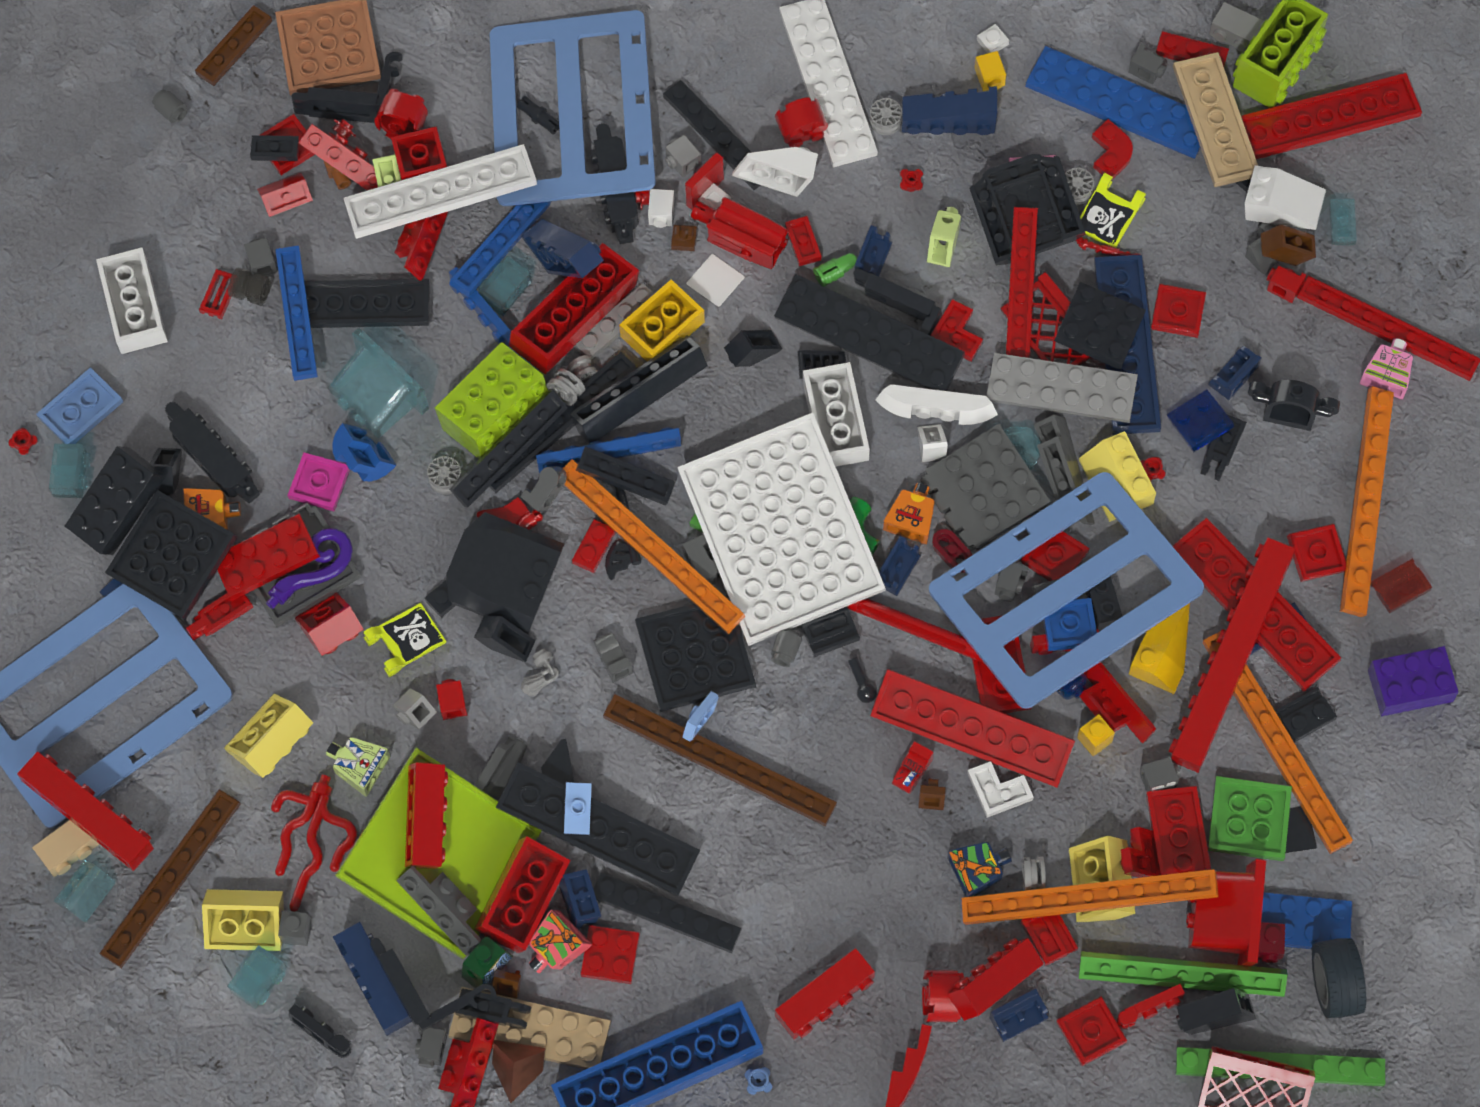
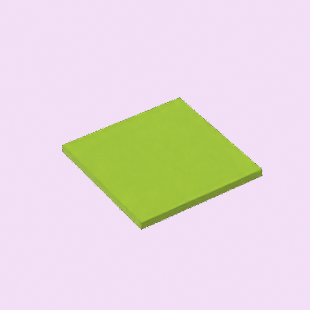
M415 748L335 877L464 959L466 955L396 881L411 868L405 867L408 766L416 762L441 764L420 749ZM445 767V771L448 772V783L444 787L447 809L443 815V822L446 823V835L443 837L442 844L446 852L445 861L441 867L435 869H416L429 883L443 872L470 900L477 910L466 923L479 936L480 932L474 930L518 841L526 836L536 841L542 830L496 809L497 800Z

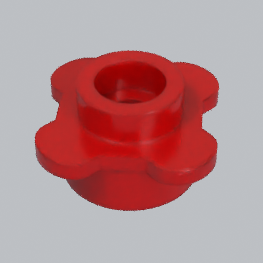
M336 119L333 120L336 123L332 128L334 131L344 136L347 140L351 135L356 136L351 131L354 127L343 119L340 122Z
M920 169L915 171L901 170L902 182L900 183V188L902 190L914 192L923 188V183L921 182L923 172Z
M650 190L634 192L635 202L639 203V210H642L643 205H649Z
M20 428L14 432L8 443L11 448L15 447L19 450L21 455H26L29 453L30 447L37 444L38 439L35 435H30L26 428Z
M1151 457L1140 461L1150 482L1152 479H1163L1166 472L1162 470V460L1159 457Z

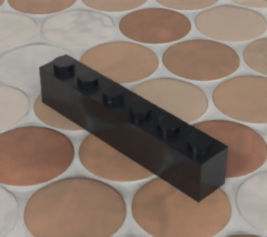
M686 335L572 411L570 415L578 433L588 443L599 440L706 368L707 363L700 346Z

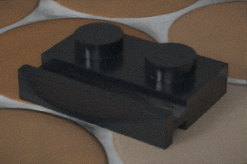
M847 606L801 624L814 657L860 641V636L857 633Z
M1318 687L1275 710L1294 743L1335 721L1337 718L1325 697L1319 692Z

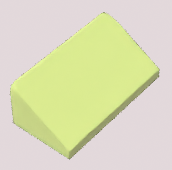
M395 155L372 159L378 187L401 181Z

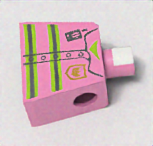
M1394 339L1391 347L1380 345L1365 369L1360 384L1369 388L1374 386L1393 392L1394 397L1403 400L1408 388L1413 356L1404 352L1407 343L1401 339Z

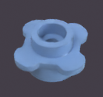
M768 1068L749 1069L745 1072V1078L748 1080L747 1092L749 1094L755 1095L761 1091L768 1093L772 1090V1084L769 1082L770 1070Z

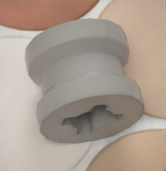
M588 355L574 359L568 366L569 371L574 373L583 384L598 372L595 367L591 366V359Z

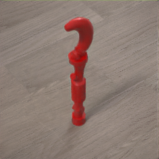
M1083 237L1076 240L1082 250H1086L1087 247L1095 249L1096 253L1101 251L1102 254L1109 256L1141 255L1120 251L1119 248L1108 245L1102 246L1088 242V239H1083Z

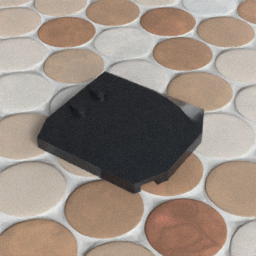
M1030 154L990 168L974 186L972 185L969 188L996 266L1011 263L1014 207L1038 208L1035 255L1076 241L1086 235L1059 156L1046 157L1041 156V154Z
M484 512L464 529L447 570L448 602L481 616H502L528 634L563 550L564 543Z

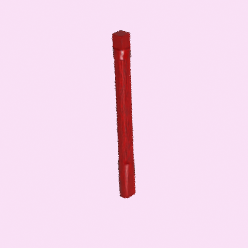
M868 598L847 606L849 610L984 663L961 635Z

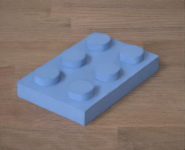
M90 367L36 415L70 449L121 405L123 399Z

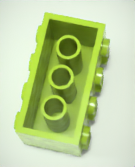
M1282 0L1278 2L1270 18L1266 19L1262 24L1257 36L1251 39L1247 50L1241 53L1235 64L1237 68L1232 76L1235 78L1233 87L1268 108L1275 107L1277 103L1281 104L1287 96L1288 92L1286 90L1288 87H1293L1298 81L1300 70H1306L1310 64L1312 53H1318L1324 42L1322 39L1327 32L1325 24L1328 14L1305 0Z
M501 342L434 408L442 430L480 459L548 390L543 374Z

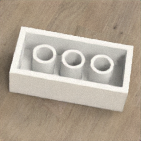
M143 248L96 259L116 343L121 354L168 342L148 260Z
M850 362L804 370L803 386L809 414L813 413L835 467L869 461L870 449Z

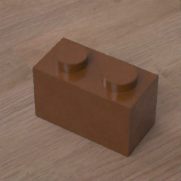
M1279 225L1261 233L1262 256L1297 266L1316 258L1315 235Z

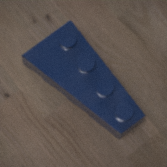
M997 86L989 87V91L978 92L976 88L968 89V94L957 95L954 91H949L940 97H935L931 93L904 96L902 98V133L912 135L919 133H931L934 135L943 133H954L956 135H964L966 133H977L979 135L995 134Z
M543 219L521 236L548 274L583 278L604 261L600 256V248L594 242H590Z
M358 922L333 936V939L383 1031L388 1036L412 1021L370 947V942L374 938L372 933L367 935L362 924Z

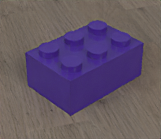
M1445 646L1374 660L1368 669L1381 717L1451 703L1459 693Z

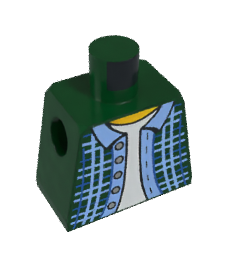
M485 936L462 964V978L474 988L483 984H490L493 981L496 969L501 970L513 955L494 940Z

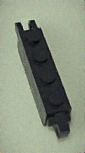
M605 123L597 125V140H593L594 149L590 150L593 164L597 163L599 169L595 170V173L625 170L627 168V160L622 139L617 136H611L609 125ZM628 192L600 196L601 204H606L607 211H603L606 225H611L612 233H616L619 244L634 242L633 229L639 224L634 193Z
M173 401L165 405V412L171 421L169 430L172 433L173 439L227 497H236L238 495L249 504L253 502L260 493L253 483L250 475L252 470L246 462L242 461L240 463L235 458L237 456L235 451L229 445L224 446L220 442L222 440L220 435L213 428L209 430L205 426L206 421L198 412L194 414L189 408L184 411Z

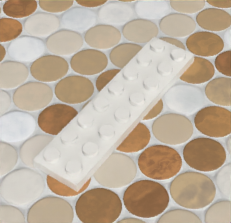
M804 0L779 7V12L808 97H810L811 101H814L815 98L818 99L828 123V128L823 131L825 135L823 140L832 166L837 167L877 156L878 151L825 0Z
M523 144L345 197L344 202L357 239L535 186L537 181Z

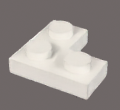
M991 761L969 769L967 772L986 818L1030 802L1034 798L1024 775L1000 783Z

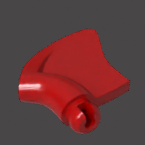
M519 497L505 506L481 510L477 513L478 518L486 512L529 530L538 525L537 522L543 519L540 511L534 509L530 512Z

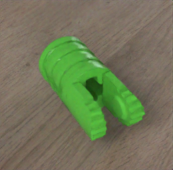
M849 253L838 259L832 258L830 261H826L824 264L813 268L816 280L821 286L825 287L827 284L844 277V273L854 268L857 256Z

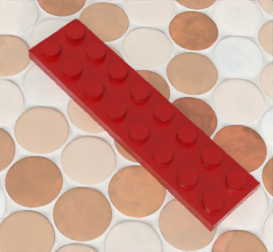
M1407 73L1249 113L1242 115L1241 118L1257 160L1421 117L1422 110Z
M1205 518L1177 541L1173 548L1202 580L1204 588L1229 613L1231 608H1237L1239 601L1236 600V596L1241 586L1246 587L1248 579L1245 576L1252 564ZM1278 592L1256 642L1305 691L1339 663L1341 657Z
M887 669L870 715L1056 788L1059 786L1076 741L890 669Z

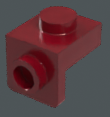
M1261 922L1258 959H1262L1265 963H1276L1278 960H1282L1285 954V924Z

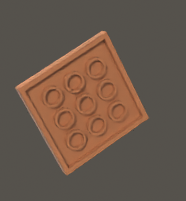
M338 0L275 12L290 96L295 92L308 93L309 87L329 89L381 78L367 0Z

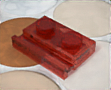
M1413 558L1371 581L1370 586L1375 589L1377 596L1389 614L1432 589L1431 584L1420 568H1417Z

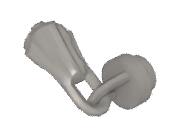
M541 649L533 655L535 666L537 668L544 666L545 670L538 674L524 677L521 683V690L528 696H536L544 686L559 676L557 668L552 667L549 663L553 656L546 649ZM549 673L552 677L546 679L544 675Z

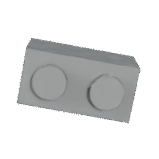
M1224 2L1211 24L1209 35L1219 42L1228 43L1238 51L1244 52L1247 50L1251 39L1259 33L1264 20Z

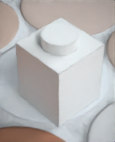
M650 189L649 225H654L658 228L672 226L674 190Z

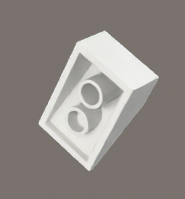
M804 147L747 153L733 171L732 176L798 197L813 179L818 154Z
M1255 165L1245 200V218L1249 221L1316 230L1326 189L1278 168Z

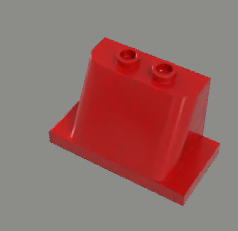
M1255 859L1246 865V873L1216 871L1218 897L1188 900V902L1192 903L1191 913L1188 912L1186 918V928H1190L1188 948L1239 954L1238 965L1252 966L1258 963L1266 860Z

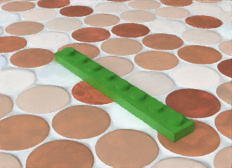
M1081 951L1079 979L1168 987L1181 984L1182 988L1226 991L1236 988L1247 994L1285 997L1288 976L1287 969Z
M1177 1047L1176 1075L1205 1077L1211 1049ZM1231 1050L1313 1070L1315 1072L1314 1083L1366 1086L1385 1085V1059ZM1213 1066L1212 1077H1229L1225 1069ZM1242 1074L1237 1077L1240 1079H1252L1251 1075Z

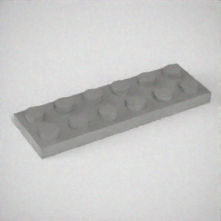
M994 353L987 397L991 402L1130 423L1138 374Z

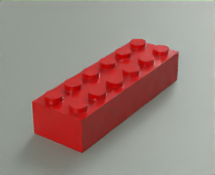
M604 243L599 246L601 250L600 256L604 261L583 278L568 276L511 331L509 347L545 375L637 284L639 270Z

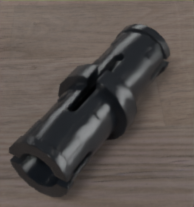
M527 96L522 97L524 102L522 100L518 102L517 108L531 117L533 123H539L552 135L556 133L554 129L557 131L560 129L559 121L548 114L547 109L543 106L539 107Z

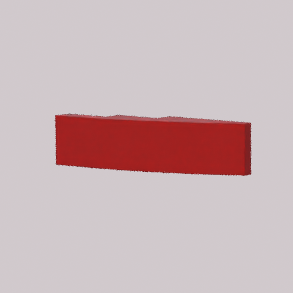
M922 1024L918 1048L907 1047L903 1072L892 1070L886 1107H902L923 1064L932 1026Z

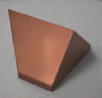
M494 1040L492 1065L510 1103L543 1072L545 1048Z

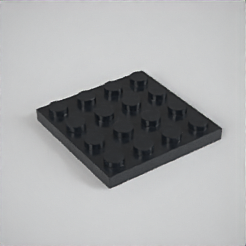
M157 490L105 573L186 620L238 536Z
M696 604L635 619L660 712L704 701L711 691L716 693L718 697L756 687L739 624L728 634Z

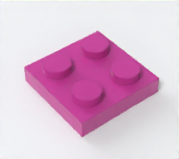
M303 453L288 492V498L335 511L350 469L344 463Z

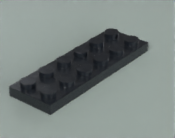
M418 279L305 281L311 328L429 326V279L421 281Z

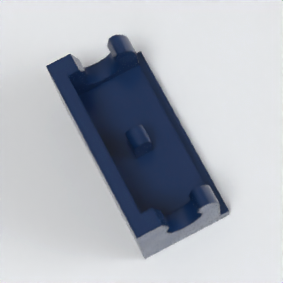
M870 226L855 263V270L861 269L880 276L892 246L889 232L886 231L883 236L878 234L877 227Z
M1242 346L1219 373L1211 379L1208 385L1227 400H1230L1259 368L1262 357L1256 355L1247 347Z
M902 536L899 537L879 570L886 591L895 596H898L921 557L919 547L917 545L910 547L907 545L906 538Z
M587 869L564 874L559 887L570 922L577 929H580L586 923H589L591 926L594 925L598 918H601V912Z
M1034 989L991 1011L989 1018L1001 1040L1005 1042L1042 1023L1049 1017L1044 1002L1037 989Z

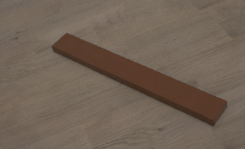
M220 789L217 791L99 953L102 957L122 969L241 804L238 800Z

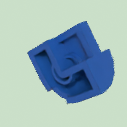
M342 423L335 433L332 443L335 460L346 463L351 471L359 474L362 481L368 482L384 477L395 468L396 463L381 442L376 444L366 436L367 432L362 428Z

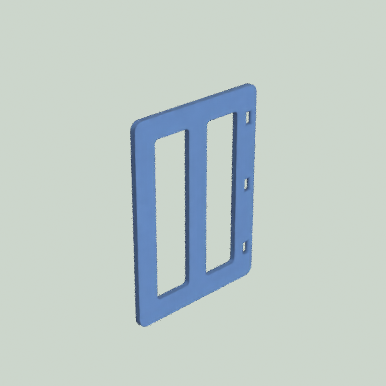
M633 10L494 27L490 31L494 151L496 153L518 146L514 48L518 45L555 42L562 175L559 178L536 180L537 185L498 196V203L502 206H514L652 189L655 186L656 180L646 30L643 13ZM617 34L619 35L627 168L622 171L587 174L579 40L586 37ZM640 35V44H633L632 36ZM644 94V104H636V95ZM648 155V165H640V156Z
M1107 472L1094 476L944 573L929 585L930 596L1015 702L1025 709L1033 707L1201 596L1204 591L1202 580L1116 479ZM1088 490L1091 495L1080 501L1077 496ZM1100 506H1106L1128 532L1125 537L989 625L983 623L963 598L966 593ZM1027 530L1029 535L1018 541L1015 536ZM1142 555H1147L1170 581V586L1033 676H1026L1004 649V645ZM965 570L967 575L956 582L953 576Z
M124 584L0 671V702H2L134 607L141 611L159 635L156 641L18 740H12L0 724V766L42 823L49 829L59 827L68 818L25 785L17 775L37 751L42 754L173 659H177L197 684L198 689L77 777L75 782L80 786L86 784L95 792L94 797L99 798L227 705L232 699V691L175 616L169 610ZM205 703L209 709L196 718L193 711ZM142 749L146 755L133 763L130 757Z

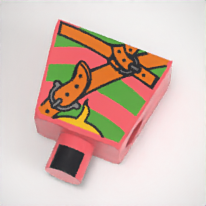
M550 910L529 943L537 953L529 962V965L537 973H541L547 965L552 969L560 970L590 948L592 944L561 911Z

